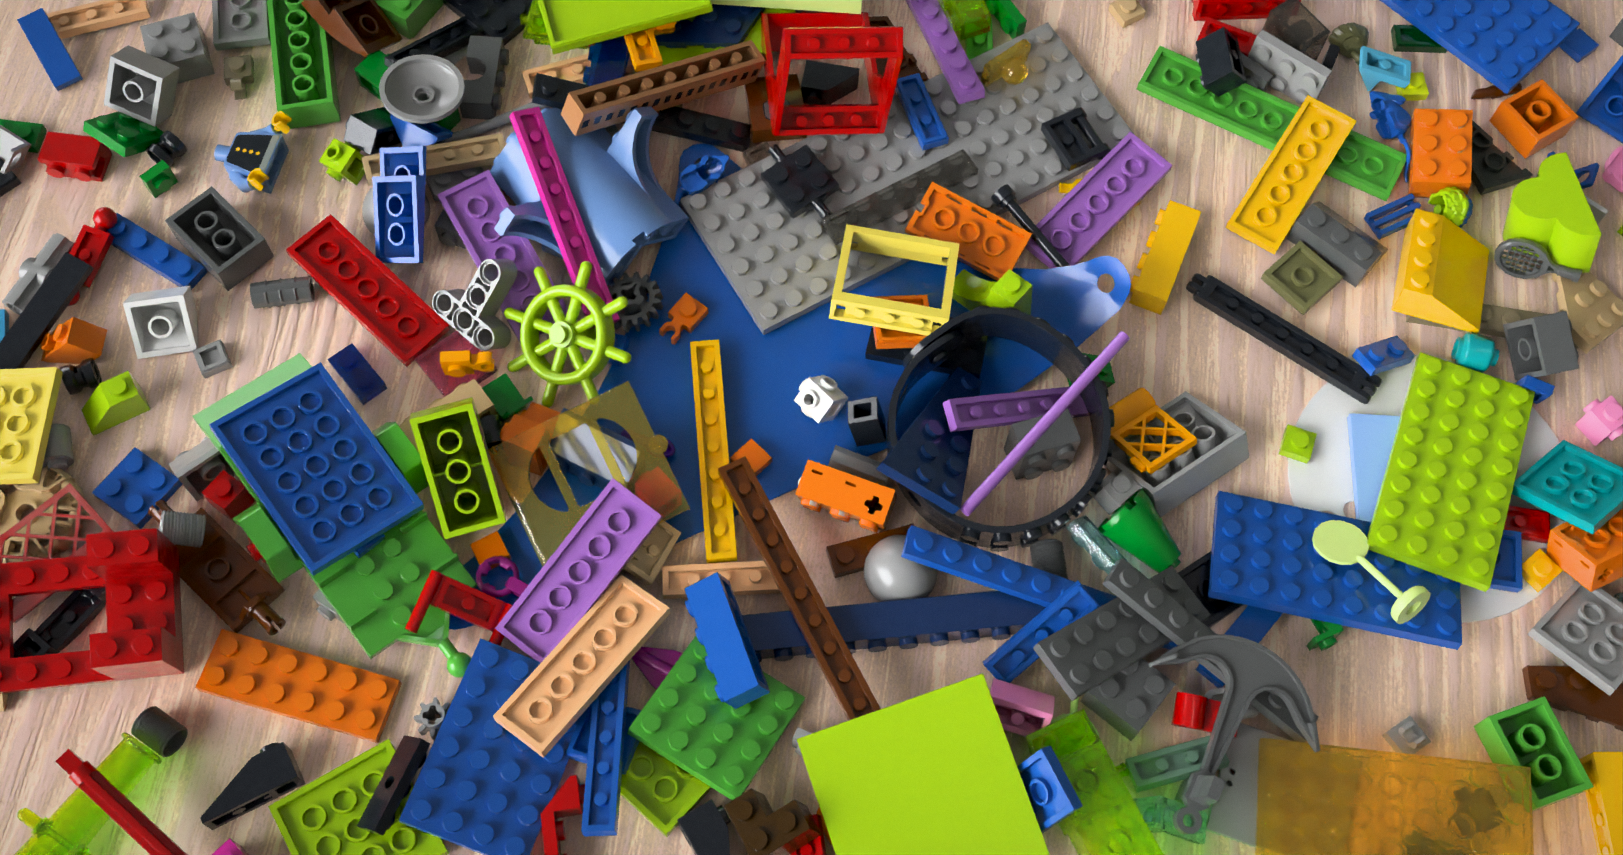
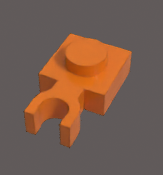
M685 293L668 312V318L672 321L664 323L659 329V334L663 337L667 331H674L675 334L671 337V343L675 345L680 339L681 331L685 329L692 333L708 315V308L688 293Z

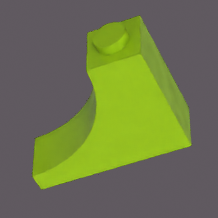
M963 269L955 277L952 298L970 311L979 306L1011 307L1031 315L1033 285L1010 269L996 282L979 278Z

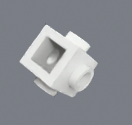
M821 375L805 379L799 386L800 392L794 401L801 407L802 412L806 416L813 418L819 424L834 420L848 400V397L837 387L838 385L835 380Z

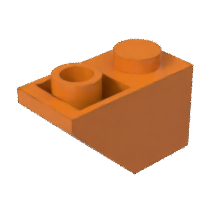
M72 317L65 323L59 324L52 332L45 334L40 348L43 350L41 361L46 363L80 364L85 359L93 358L95 360L102 355L107 329Z

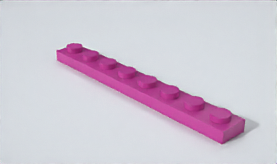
M534 107L513 111L509 116L571 281L575 285L581 263L589 261L592 264V271L587 288L600 296L607 305L613 301L540 108ZM582 303L581 307L586 317L591 313ZM618 313L612 315L613 322L616 323L620 319Z

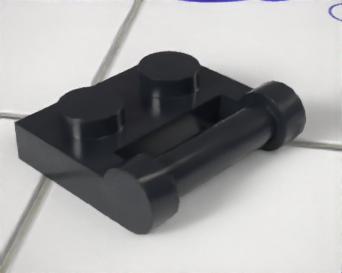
M1082 107L1044 122L1041 126V131L1068 171L1096 159L1101 160L1111 151L1108 144L1101 141L1086 119L1087 114ZM1073 124L1078 125L1093 148L1090 149Z

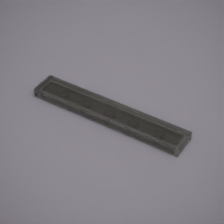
M962 149L822 218L821 224L834 244L837 245L843 242L846 224L871 228L921 203L932 182L950 189L976 176L979 169L966 151Z

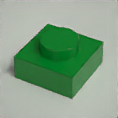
M161 160L140 175L144 185L155 198L170 190L178 182L171 168L164 160Z

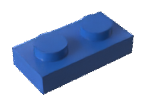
M1397 335L1359 347L1352 355L1370 376L1409 364L1416 356Z

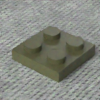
M1301 241L1267 269L1261 277L1267 285L1302 315L1307 313L1339 284L1343 278L1342 275Z

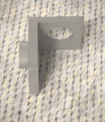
M0 125V157L5 162L0 172L6 174L21 167L31 144Z

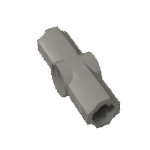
M53 234L35 258L30 257L22 263L19 269V280L2 300V303L14 313L20 315L65 252L70 253L74 243L61 234Z

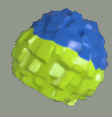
M1456 187L1440 189L1437 193L1431 194L1428 204L1435 205L1434 213L1445 216L1460 228L1467 223V220L1472 215L1473 204L1471 199Z

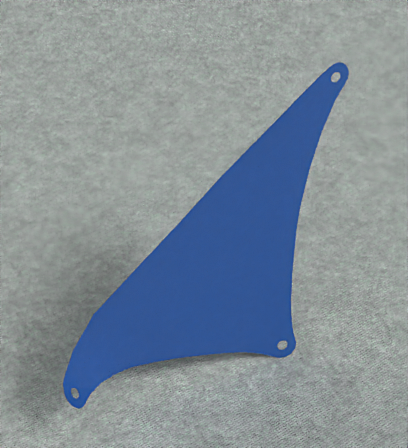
M704 143L694 144L685 149L679 161L677 190L681 186L680 174L686 167L695 164V161L704 155L709 157L725 154L713 145ZM730 159L723 178L742 168ZM684 193L681 198H683V197H685V196H687V195H689V194ZM689 219L676 238L662 241L649 276L651 281L657 282L664 298L661 300L663 309L656 310L659 318H650V327L643 323L640 325V331L637 332L635 327H631L629 332H626L625 336H628L630 340L627 352L631 354V361L629 363H621L620 366L611 365L598 391L600 396L599 403L596 405L590 404L583 417L620 435L624 429H632L634 432L647 437L655 435L664 436L674 444L676 452L669 458H656L650 455L645 448L644 451L646 471L651 472L659 466L682 491V505L663 519L681 532L676 543L704 531L690 342L719 339L729 463H731L730 457L751 438L772 457V463L756 477L769 501L798 488V480L803 474L808 459L828 466L836 445L866 457L887 449L889 405L893 390L905 368L902 365L865 359L872 326L829 319L830 301L763 335ZM1099 256L1076 265L1050 269H1013L1014 273L1033 285L1031 316L1047 321L1051 327L1070 337L1076 347L1080 346L1121 309L1130 293L1131 281L1127 269L1117 258L1111 256ZM910 260L847 293L869 297L927 295L929 307L941 309L947 266ZM957 260L955 277L965 269L979 278L996 282L991 277ZM1105 273L1110 274L1115 283L1113 290L1109 293L1102 292L1098 288V279ZM685 293H688L708 308V315L692 333L683 329L680 333V339L674 345L671 343V337L675 332L667 331L662 337L659 334V329L664 323L672 321L668 318V312ZM952 298L950 317L955 318L962 313L970 311ZM837 306V308L845 310L846 308L842 306ZM988 336L980 375L982 383L979 396L1015 392L1054 364L1023 344L1009 339ZM930 371L910 389L897 412L895 427L897 441L901 439L904 432L919 413L923 411L926 404L934 397L950 374ZM825 375L836 381L837 387L848 397V400L834 420L818 424L813 418L806 416L802 412L801 407L794 399L800 392L799 386L805 379ZM877 396L886 420V442L857 447L848 425V401ZM550 465L517 511L498 530L512 558L511 560L519 570V580L528 585L531 583L603 489L595 485L587 486L577 476L569 472L566 474L561 473ZM733 503V513L735 517L740 514ZM474 556L463 566L476 582V573L480 565ZM499 565L491 569L487 576H482L483 584L489 583L495 586L496 590H502L505 588L509 577H514L512 569L507 571ZM510 593L504 597L495 598L513 605L519 597ZM450 614L449 629L458 630L474 625Z

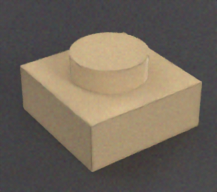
M1116 0L1110 3L1108 11L1122 28L1143 19L1146 13L1137 0Z

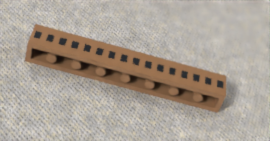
M752 40L569 92L561 116L575 136L626 121L627 114L634 108L651 106L657 112L755 82L766 60Z

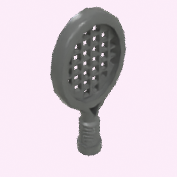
M1508 239L1501 242L1495 250L1494 259L1497 266L1505 273L1516 278L1533 279L1547 273H1555L1557 276L1578 283L1583 271L1555 264L1545 248L1528 239Z

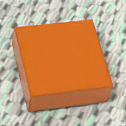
M752 438L730 457V462L746 456L756 476L772 463V457Z
M498 531L469 544L479 565L493 556H503L510 560L512 559ZM500 563L490 565L491 569L499 566Z

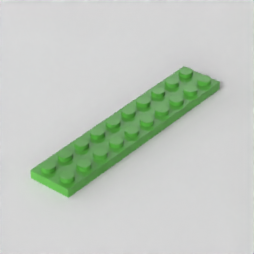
M1159 46L1139 81L1136 90L1265 148L1274 150L1300 107L1246 83L1218 97L1202 86L1200 81L1202 73L1198 62ZM1351 130L1325 174L1387 201L1406 162L1407 154Z

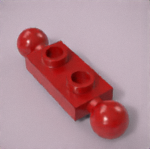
M101 207L94 212V228L83 225L69 253L94 268L82 285L87 288L91 287L114 239L110 233L106 232V230L113 228L118 220L117 214L111 208ZM80 291L76 293L68 306L75 305L79 301Z

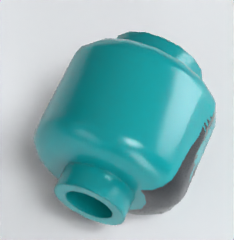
M1468 332L1463 337L1456 339L1451 358L1455 359L1457 365L1483 373L1490 366L1496 365L1500 351L1495 349L1493 338Z

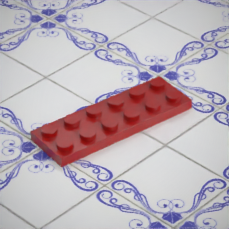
M331 214L286 249L288 255L406 367L450 331L449 325Z

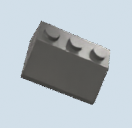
M1320 201L1309 206L1296 221L1287 237L1295 245L1299 241L1303 242L1355 288L1388 250Z

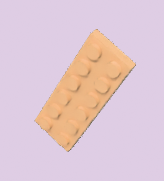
M621 574L493 715L495 721L544 758L671 614L670 608Z

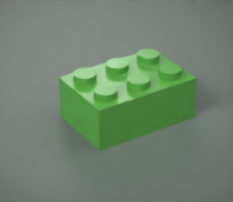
M1545 696L1488 716L1474 726L1520 816L1574 797L1594 787Z

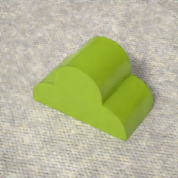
M1567 153L1554 154L1547 157L1541 163L1537 177L1526 179L1514 188L1503 228V240L1506 241L1514 238L1532 240L1548 251L1551 260L1555 264L1583 270L1582 273H1587L1590 271L1601 232Z

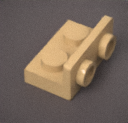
M661 519L623 569L644 584L651 585L681 532Z

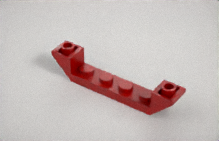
M572 775L566 780L541 813L545 855H567V853L561 854L560 841H565L566 836L563 820L558 821V818L583 814L585 784H580L577 775Z

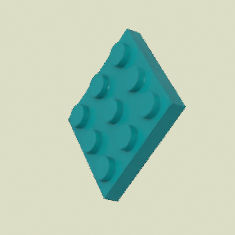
M1562 440L1515 480L1512 494L1593 535L1623 508V468Z

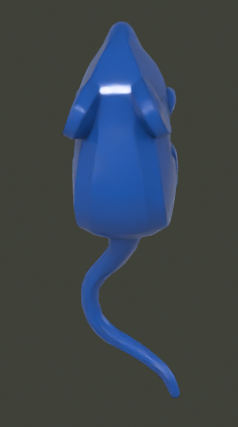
M1371 91L1369 95L1371 107L1374 111L1370 112L1369 115L1372 119L1378 121L1376 129L1383 139L1398 138L1399 142L1405 146L1407 156L1404 167V179L1407 183L1412 151L1405 133L1411 126V117L1400 106L1406 100L1400 95Z
M704 155L699 163L686 167L680 174L681 186L675 194L674 202L678 205L684 193L693 196L705 191L714 182L718 183L724 176L725 169L730 160L729 155H712L709 157Z

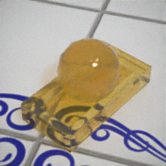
M1022 39L984 64L981 82L986 87L1000 78H1003L1005 82L1011 85L1022 83L1028 74L1025 62L1028 59L1031 44L1026 39Z

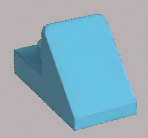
M1362 46L1360 48L1359 71L1367 91H1371L1380 81L1405 89L1410 84L1411 61Z

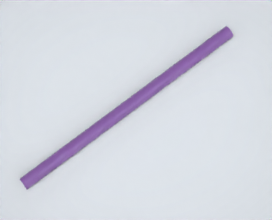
M1120 331L963 503L960 510L966 516L971 515L1130 340L1125 332Z

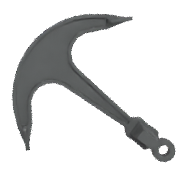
M1215 634L1202 636L1184 642L1168 650L1153 662L1148 663V666L1151 667L1177 665L1197 659L1210 660L1221 669L1226 681L1225 692L1200 770L1191 773L1188 779L1181 782L1174 799L1185 805L1184 808L1176 810L1173 815V825L1182 834H1194L1199 831L1202 826V816L1199 811L1208 809L1210 804L1219 801L1226 781L1216 777L1215 773L1251 701L1257 694L1271 692L1278 695L1286 703L1297 728L1313 751H1320L1316 718L1305 687L1282 658L1270 649L1252 640L1233 635ZM1186 814L1189 815L1192 820L1191 825L1189 827H1187L1183 822V818Z

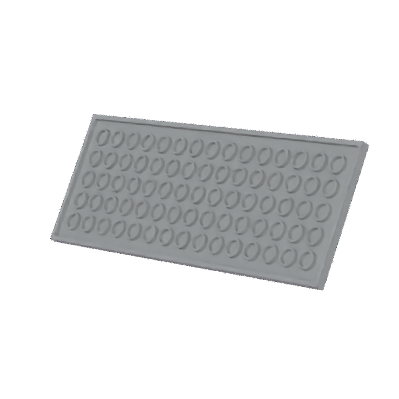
M1048 22L969 60L985 89V98L958 104L943 73L924 81L925 87L949 137L948 144L922 151L899 97L895 95L893 96L884 133L812 135L781 150L785 155H788L807 144L838 182L839 190L828 196L824 201V204L833 213L829 219L827 217L826 221L822 220L815 209L806 211L794 219L790 216L761 179V173L776 163L771 155L720 179L718 183L714 182L708 189L699 194L687 195L681 198L679 202L680 207L689 217V221L763 335L831 301L846 224L907 234L905 233V228L916 210L922 212L924 205L921 204V200L932 182L998 216L1008 210H1004L1002 207L998 208L991 200V197L1003 185L1008 184L1016 193L1015 197L1017 198L1016 203L1020 205L1059 185V183H1063L1095 167L1101 161L1096 159L1068 171L1041 131L1042 123L1080 107L1086 112V119L1101 141L1107 143L1111 150L1129 132H1132ZM1073 124L1090 149L1093 148L1078 125ZM851 250L843 292L847 293L910 260Z

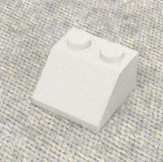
M191 286L133 293L123 302L137 359L190 352L198 349L197 310Z

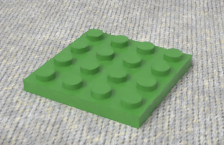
M695 636L628 728L627 734L733 801L746 791L804 703L805 697L763 671L770 693L737 709L725 702H721L715 691V685L718 684L717 680L705 662V656H707L705 646L701 645L697 636Z

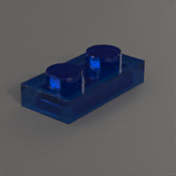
M353 343L327 359L362 405L388 389L385 382Z

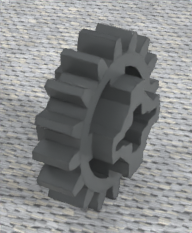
M635 272L633 277L630 278L627 273H624L622 280L614 277V285H607L612 300L621 296L626 297L628 300L627 307L617 312L620 319L614 323V328L617 330L623 326L624 331L628 333L631 327H635L637 332L640 331V325L643 323L650 327L649 319H658L659 315L656 310L663 309L661 300L664 298L657 282L651 281L647 274L641 279L639 272Z

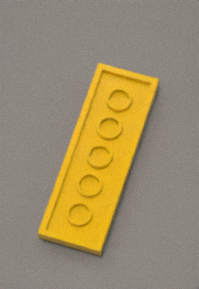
M1307 95L1225 228L1275 255L1351 132L1356 120Z

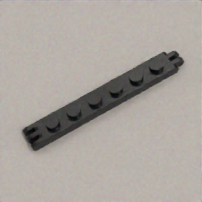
M1196 273L1192 277V281H1189L1186 285V289L1194 294L1193 299L1197 303L1359 402L1368 404L1371 396L1377 391L1376 387L1381 385L1382 379L1379 376H1370L1359 364L1211 275L1204 277Z

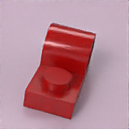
M1177 692L1171 725L1211 733L1221 701L1208 699L1200 695Z

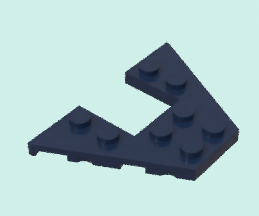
M712 4L713 12L698 15L693 22L687 19L677 21L673 33L656 35L655 39L658 46H666L667 48H687V45L704 46V48L729 47L744 42L766 8ZM621 36L619 39L620 45H626L624 36Z

